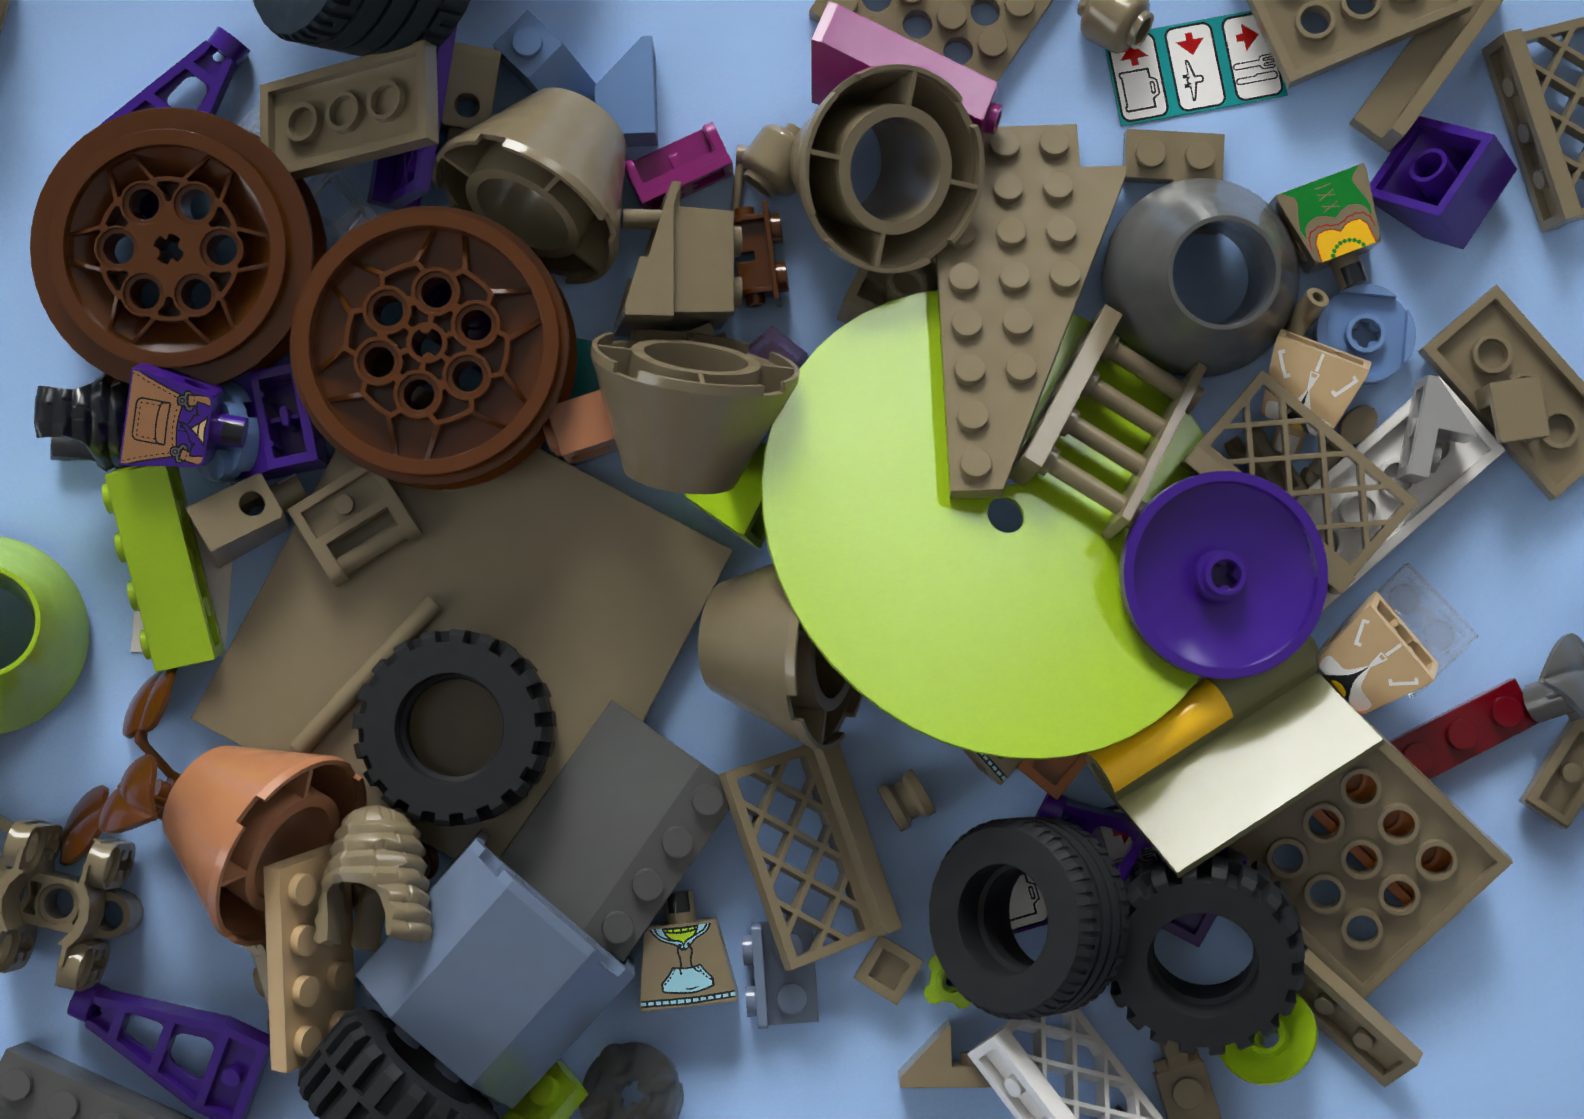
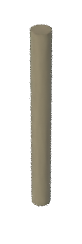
M427 595L290 743V746L296 752L309 753L358 701L357 697L362 685L370 683L375 675L371 670L379 660L388 659L394 654L393 648L405 640L413 641L443 608Z

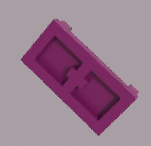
M713 122L704 125L701 130L634 161L632 159L627 160L625 165V173L642 209L650 210L659 209L672 181H681L680 199L734 175L733 162Z

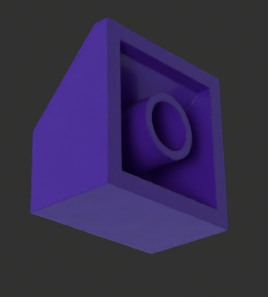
M1419 116L1405 136L1395 145L1370 182L1374 205L1426 239L1464 250L1517 171V168L1494 134Z

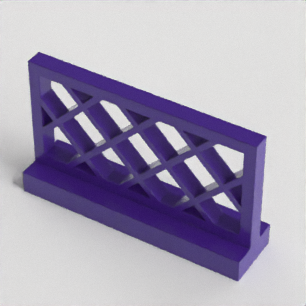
M457 26L451 36L436 50L439 132ZM437 144L374 160L367 203L394 210L420 206L422 196L430 191Z

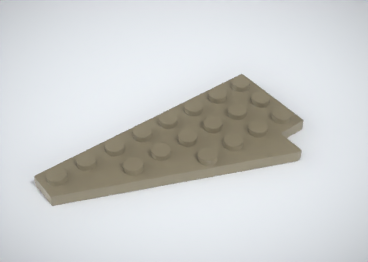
M1077 124L1000 126L994 135L987 133L983 141L985 157L984 181L976 211L968 227L955 244H948L935 255L950 499L1002 497L1123 188L1127 174V165L1080 167Z

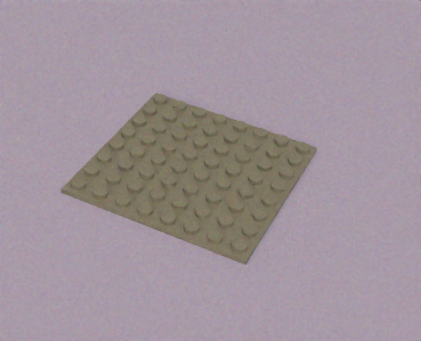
M381 366L376 377L386 376L391 371ZM421 386L417 387L411 396L413 408L415 410L427 408L434 399V393ZM538 449L534 455L509 473L490 482L456 490H430L415 488L390 480L419 524L423 534L411 542L406 538L350 573L351 579L339 587H336L329 579L295 525L191 719L243 747L296 752L290 746V743L429 595L443 609L420 634L435 630L441 632L459 629L489 635L504 641L516 648V651L524 658L531 661L538 670L536 673L541 681L547 684L552 696L549 698L552 711L556 713L557 727H553L552 741H555L553 754L551 757H548L544 767L546 772L540 782L530 789L528 796L499 816L470 825L444 827L435 826V823L427 821L418 822L413 820L414 826L422 833L421 842L453 859L461 853L482 829L489 835L485 846L499 858L611 700L641 721H644L704 608L709 594L715 587L733 553L732 549L541 449ZM336 450L313 493L358 465ZM387 510L330 547L335 555L340 557L396 521L389 510ZM451 679L437 683L419 697L413 708L410 718V738L413 748L419 759L427 767L438 773L448 776H464L474 773L484 767L494 757L502 741L503 718L500 708L492 695L474 682L463 679ZM358 699L309 753L339 757L351 764L354 772L364 780L367 792V806L382 805L387 808L390 806L381 799L383 793L377 786L371 787L363 775L367 771L363 759L356 758L353 744L359 743L358 729H352L353 713L360 712L362 700Z

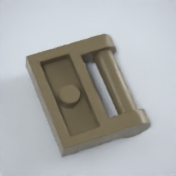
M359 465L287 509L325 573L336 587L351 579L350 573L406 538L411 542L423 534L419 524L406 507L391 481ZM389 510L396 522L342 556L337 557L330 547L331 545Z

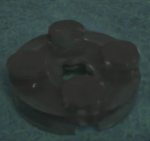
M645 1043L609 1044L601 1051L600 1056L593 1061L585 1074L582 1086L589 1095L579 1105L581 1116L583 1119H678L684 1102V1091L682 1083L679 1082L678 1073L675 1070L676 1066L666 1054ZM639 1081L637 1090L643 1093V1098L640 1103L631 1102L627 1109L623 1106L624 1098L621 1096L625 1086L629 1087L632 1082Z

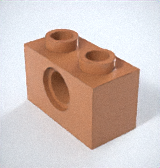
M601 390L556 404L549 417L550 421L543 425V431L551 452H555L557 458L562 456L572 466L618 451Z

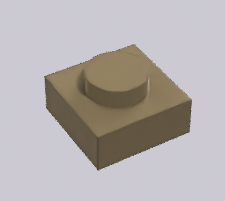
M881 935L877 937L856 971L854 979L898 1005L924 961L894 941Z

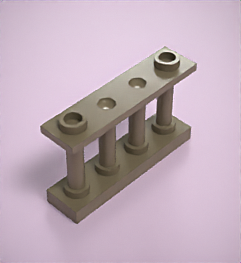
M1105 304L1082 333L1022 445L1009 479L1024 487L1037 472L1042 476H1045L1047 473L1051 474L1112 512L1101 534L1103 537L1111 540L1124 527L1130 529L1135 518L1147 505L1141 499L1184 413L1189 414L1201 399L1204 389L1199 386V383L1207 367L1198 362L1179 380L1118 342L1120 336L1113 332L1123 314ZM1100 359L1103 362L1106 359L1111 360L1169 396L1170 400L1161 417L1100 380V373L1094 370L1098 360ZM1089 396L1149 433L1151 437L1142 455L1080 418V411L1074 408L1078 398L1085 399ZM1069 434L1132 473L1123 493L1117 492L1059 456L1060 450L1053 446L1058 436L1065 437Z

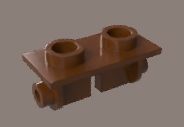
M762 200L763 213L754 214V207L751 206L734 209V226H741L742 228L741 254L754 253L755 256L753 261L737 263L738 276L742 277V299H745L746 307L755 308L766 305L765 297L774 296L776 306L782 307L780 293L789 292L786 263H776L774 244L783 243L780 215H770L767 200Z

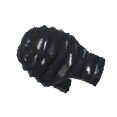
M103 373L92 383L76 389L38 386L34 407V427L37 438L52 437L50 460H92L105 472L113 468L128 467L119 464L130 384Z

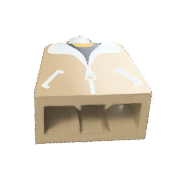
M1281 329L1275 341L1268 375L1334 429L1367 378L1372 362ZM1265 389L1260 414L1273 420H1280L1278 399ZM1287 407V419L1300 418ZM1308 424L1288 425L1290 455L1299 454L1307 433L1317 436V432ZM1277 426L1270 446L1282 452L1280 426Z
M1377 591L1371 594L1322 645L1316 657L1317 666L1324 673L1322 677L1361 715L1367 714L1429 685L1434 681L1439 663Z

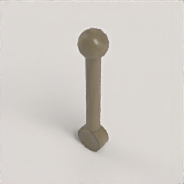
M737 146L731 211L741 207L744 183L743 174L745 173L742 156L748 146Z

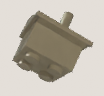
M681 181L671 182L659 210L622 209V229H650L652 231L645 254L638 259L633 279L629 278L614 325V336H631V329L692 330L710 322L713 330H720L729 317L734 315L735 307H740L742 303V277L734 276L735 257H740L742 252L741 226H734V211L680 206Z

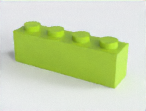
M128 466L115 469L104 475L106 483L102 484V498L109 514L114 513L119 533H115L114 536L115 549L119 560L122 563L127 562L131 581L127 583V594L132 609L139 611L144 630L140 631V645L144 657L147 660L152 659L155 672L215 660L225 649L193 522L186 510L188 502L179 467Z

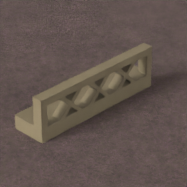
M1472 0L1474 6L1470 12L1414 35L1349 124L1389 152L1405 136L1503 0Z

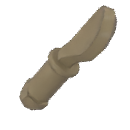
M1368 405L1356 406L1345 413L1340 420L1338 434L1351 445L1358 444L1373 432L1377 425L1378 414L1374 408ZM1328 441L1326 442V452L1339 451ZM1344 457L1327 458L1328 471ZM1314 459L1300 473V477L1307 488L1320 479L1319 459Z

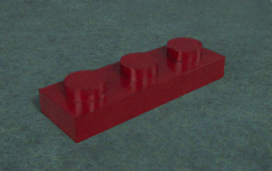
M1513 678L1389 740V742L1428 779H1431L1538 724V722L1528 713L1523 699V692L1516 679Z

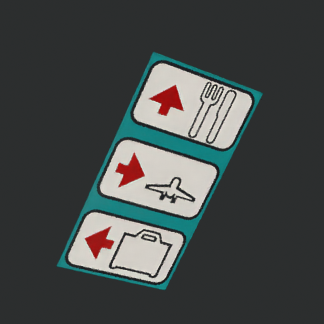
M1251 11L1150 29L1141 46L1137 49L1129 48L1123 53L1115 54L1105 49L1121 127L1288 96L1286 84Z

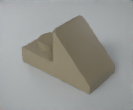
M946 1020L898 1070L900 1088L991 1087V1085L967 1055L970 1051L960 1052V1060H952L951 1024L949 1020Z

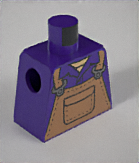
M141 362L134 366L131 371L119 464L126 466H205L214 458L216 444L238 448L244 447L248 434L249 419L221 413L224 389L170 368L156 367Z

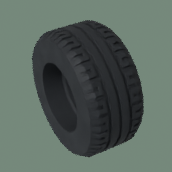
M1052 817L997 819L973 827L967 834L959 837V840L952 845L951 850L946 853L932 885L929 902V927L936 956L946 976L966 1000L972 1002L978 1009H982L983 1012L993 1014V1016L998 1018L1026 1020L1077 1010L1098 998L1099 994L1105 991L1106 986L1110 985L1114 976L1117 975L1119 965H1121L1124 953H1126L1130 929L1129 903L1123 880L1118 869H1116L1112 857L1110 858L1109 853L1096 838H1093L1087 831H1083L1078 825ZM1023 872L1037 885L1047 909L1048 931L1046 942L1036 961H1033L1021 949L1013 934L1010 923L1009 905L1014 885Z

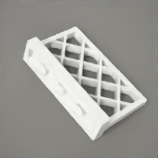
M1080 1009L1061 1013L1063 1015V1029L1046 1025L1045 1017L1033 1018V1021L1009 1019L990 1037L979 1043L967 1054L1016 1119H1079V1113L1097 1117V1119H1164ZM1020 1030L1033 1034V1055L1026 1053L1012 1032ZM1046 1037L1064 1041V1063L1046 1059ZM1077 1045L1087 1047L1095 1057V1070L1078 1067ZM1047 1071L1065 1075V1098L1060 1097L1048 1082ZM1078 1079L1096 1083V1105L1079 1101ZM1109 1086L1119 1088L1125 1096L1127 1112L1110 1109Z

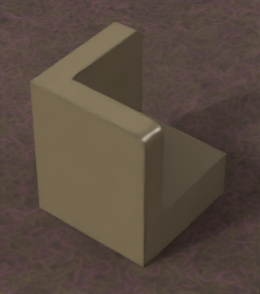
M1540 376L1492 382L1475 391L1478 410L1491 409L1498 443L1522 440L1525 443H1530L1550 436Z

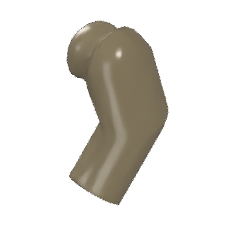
M1313 287L1308 289L1294 307L1285 330L1308 338L1305 334L1329 304L1327 294L1319 288Z

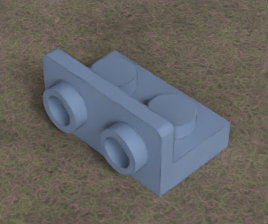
M797 920L790 935L796 955L809 951L813 942V929ZM752 922L751 934L742 935L744 966L754 965L755 986H745L747 1017H757L758 1029H766L769 1025L819 1022L815 961L794 970L785 971L769 922Z

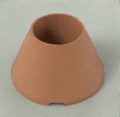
M224 745L203 753L177 779L164 807L162 818L163 831L215 929L235 944L243 946L259 945L266 943L263 867L334 843V834L341 827L342 820L353 810L367 806V792L363 778L354 772L351 764L339 757Z

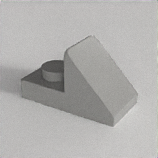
M1427 375L1415 382L1396 480L1416 484L1429 478L1430 473L1436 472L1442 454V445L1436 443L1437 438L1467 443L1478 437L1476 430L1438 376Z

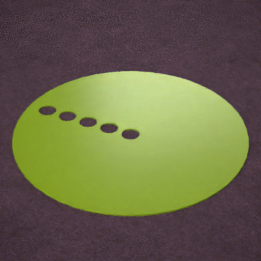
M937 290L915 293L888 301L866 311L839 328L816 348L799 369L798 384L769 431L764 451L761 478L762 516L767 546L774 569L791 609L799 619L810 640L825 659L855 690L879 709L911 729L942 743L974 753L1002 758L1035 760L1071 757L1103 749L1128 739L1155 723L1179 703L1197 683L1200 676L1189 674L1165 662L1143 642L1132 626L1124 608L1119 583L1120 558L1129 529L1124 527L1111 540L1103 537L1101 534L1112 515L1111 511L1051 474L1047 473L1045 476H1042L1038 472L1024 487L1018 483L1006 485L1002 497L950 499ZM1074 313L1023 444L1082 333L1090 323V321ZM1100 359L1098 360L1094 370L1100 373V380L1161 417L1170 400L1169 396L1111 360L1106 359L1104 362ZM1089 396L1085 399L1078 398L1074 408L1080 411V418L1142 455L1151 437L1149 433ZM1184 413L1141 499L1143 502L1148 504L1162 490L1176 482L1193 476L1180 465V462L1205 435L1191 413ZM1067 434L1065 437L1058 436L1053 446L1060 450L1059 456L1117 492L1123 493L1132 473L1071 435ZM999 498L1009 499L1020 508L1023 521L1017 531L1006 533L992 525L988 517V507L993 500Z

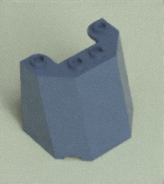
M481 829L428 889L427 894L431 899L427 908L432 913L431 928L433 933L431 941L415 943L401 941L388 936L381 943L380 948L362 965L355 976L361 982L359 987L362 992L373 1002L380 1005L388 1017L397 1024L394 1027L395 1033L412 1048L418 1049L422 1045L437 1059L433 1064L446 1078L454 1083L462 1079L470 1087L480 1091L494 1104L499 1105L502 1103L513 1109L634 978L635 963L630 955L624 961H618L485 846L489 835Z

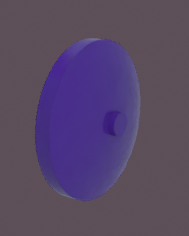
M1215 471L1188 477L1172 484L1152 498L1141 510L1124 541L1120 558L1119 583L1124 608L1132 626L1143 642L1157 656L1175 668L1189 674L1215 679H1236L1260 674L1284 662L1304 644L1315 628L1324 607L1328 587V565L1324 545L1314 522L1305 509L1290 494L1272 482L1255 475L1235 471Z

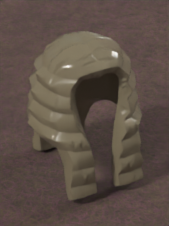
M372 805L353 810L342 820L341 827L334 834L335 843L329 848L332 858L327 863L328 874L321 881L322 894L318 900V913L314 920L316 931L313 940L317 944L324 946L341 945L344 915V882L365 885L360 892L355 906L351 946L353 948L369 952H376L380 948L384 915L386 935L401 941L415 943L431 941L433 933L431 928L432 913L427 908L431 899L427 894L431 882L424 876L428 865L422 859L426 848L420 842L422 833L414 826L413 820L406 817L403 811L395 808L392 809L391 807L386 808L382 805Z

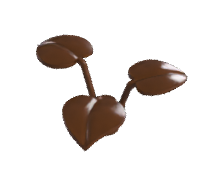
M179 667L155 673L140 687L131 700L124 717L122 733L129 739L135 737V743L145 755L136 759L127 768L117 789L110 796L109 788L100 785L91 789L78 801L69 815L63 831L59 862L61 865L69 866L82 859L89 853L94 844L93 838H99L101 832L110 835L132 830L157 819L162 820L169 793L181 774L175 772L149 744L148 732L158 725L165 712ZM157 767L167 777L166 781L156 780Z

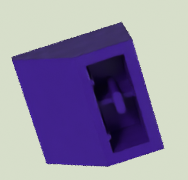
M291 363L250 371L230 381L241 386L248 394L251 402L243 404L248 417H257L259 425V449L255 464L249 472L240 473L238 477L242 479L230 482L231 486L258 473H261L265 481L291 476L294 473L300 474L327 467L330 461L325 438L315 427L304 409L293 379Z

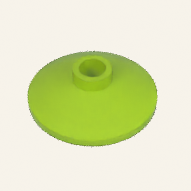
M1296 994L1297 1003L1291 1013L1286 1016L1279 1014V1027L1273 1032L1279 1034V1040L1274 1046L1270 1048L1264 1047L1263 1042L1266 1036L1260 1031L1255 1033V1045L1239 1050L1236 1043L1226 1045L1225 1054L1220 1055L1226 1067L1238 1078L1251 1084L1263 1086L1280 1084L1299 1074L1310 1062L1318 1039V1029L1314 1014L1304 999Z

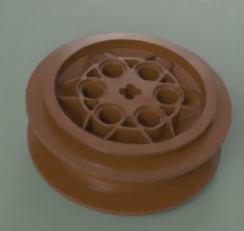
M175 107L144 109L116 117L99 125L76 142L58 161L46 180L34 211L30 237L31 268L35 286L52 324L70 347L88 363L100 371L129 384L132 368L141 362L156 367L170 368L214 385L230 382L247 372L275 365L290 352L291 324L299 295L311 271L328 251L323 218L312 191L304 178L294 180L286 166L260 140L258 135L219 116L203 111ZM154 193L159 200V209L152 218L145 219L140 211V203L147 194ZM205 193L210 199L211 208L204 218L196 220L191 213V203L197 195ZM129 237L134 247L133 255L129 261L121 264L116 258L115 248L119 240ZM225 238H232L237 248L236 256L229 264L222 265L217 259V246ZM171 242L178 243L177 247L184 252L180 260L174 259L173 254L167 250ZM153 281L159 288L160 297L156 305L148 309L141 301V291L147 283ZM204 281L210 287L211 299L207 306L197 309L192 302L191 293L198 283Z

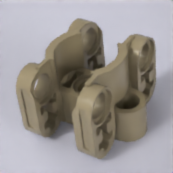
M38 819L18 820L10 828L3 848V864L12 868L0 871V973H8L25 967L35 946L37 928L43 927L68 933L58 942V945H62L57 964L56 983L54 986L78 992L92 988L102 979L109 959L110 945L108 942L102 941V938L112 939L132 933L140 926L143 919L144 908L141 900L135 894L119 888L126 883L131 873L136 852L135 844L112 837L93 838L94 844L87 855L80 877L55 871V861L59 854L63 837L61 825ZM24 888V897L20 902V894ZM63 889L68 891L74 900V907L68 916L62 914L57 906L58 894ZM111 901L116 902L123 911V920L117 928L111 926L105 917V909Z

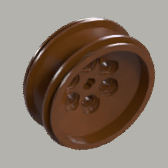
M415 206L398 209L372 218L345 234L321 257L307 278L296 303L290 333V361L296 389L305 411L323 437L339 453L360 467L397 483L420 489L456 490L473 487L499 478L523 464L547 441L543 425L550 421L549 417L556 404L570 400L576 379L578 348L575 324L569 305L554 277L533 250L510 230L487 217L453 207ZM439 284L450 285L452 289L450 301L439 308L431 307L429 304L430 291ZM392 302L402 303L403 315L400 321L395 325L383 326L381 322L383 308ZM479 316L490 317L492 327L487 337L482 340H471L468 337L467 331L471 321ZM441 336L442 347L439 353L434 356L432 353L426 352L422 356L421 345L427 337L436 341ZM384 352L392 353L394 356V366L391 372L383 377H375L372 371V364L376 356ZM471 366L480 367L483 373V380L480 386L470 392L462 391L459 385L461 373ZM423 384L432 385L434 390L432 403L423 410H415L411 403L413 391Z

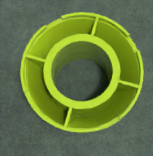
M0 536V588L20 598L29 608L35 620L33 637L25 652L15 662L0 670L1 735L20 730L41 720L60 705L79 679L87 658L89 622L86 607L78 588L67 572L55 560L34 546Z

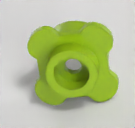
M932 956L928 962V967L931 970L930 983L924 988L926 1000L931 1004H938L941 1001L954 1003L959 1009L969 1007L972 1002L966 1000L954 985L948 986L946 984L948 977L937 956Z

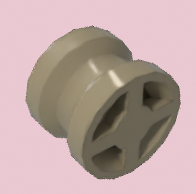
M912 769L902 774L901 781L893 785L883 784L876 788L901 832L909 828L912 820L918 816L929 817L936 813L930 798Z

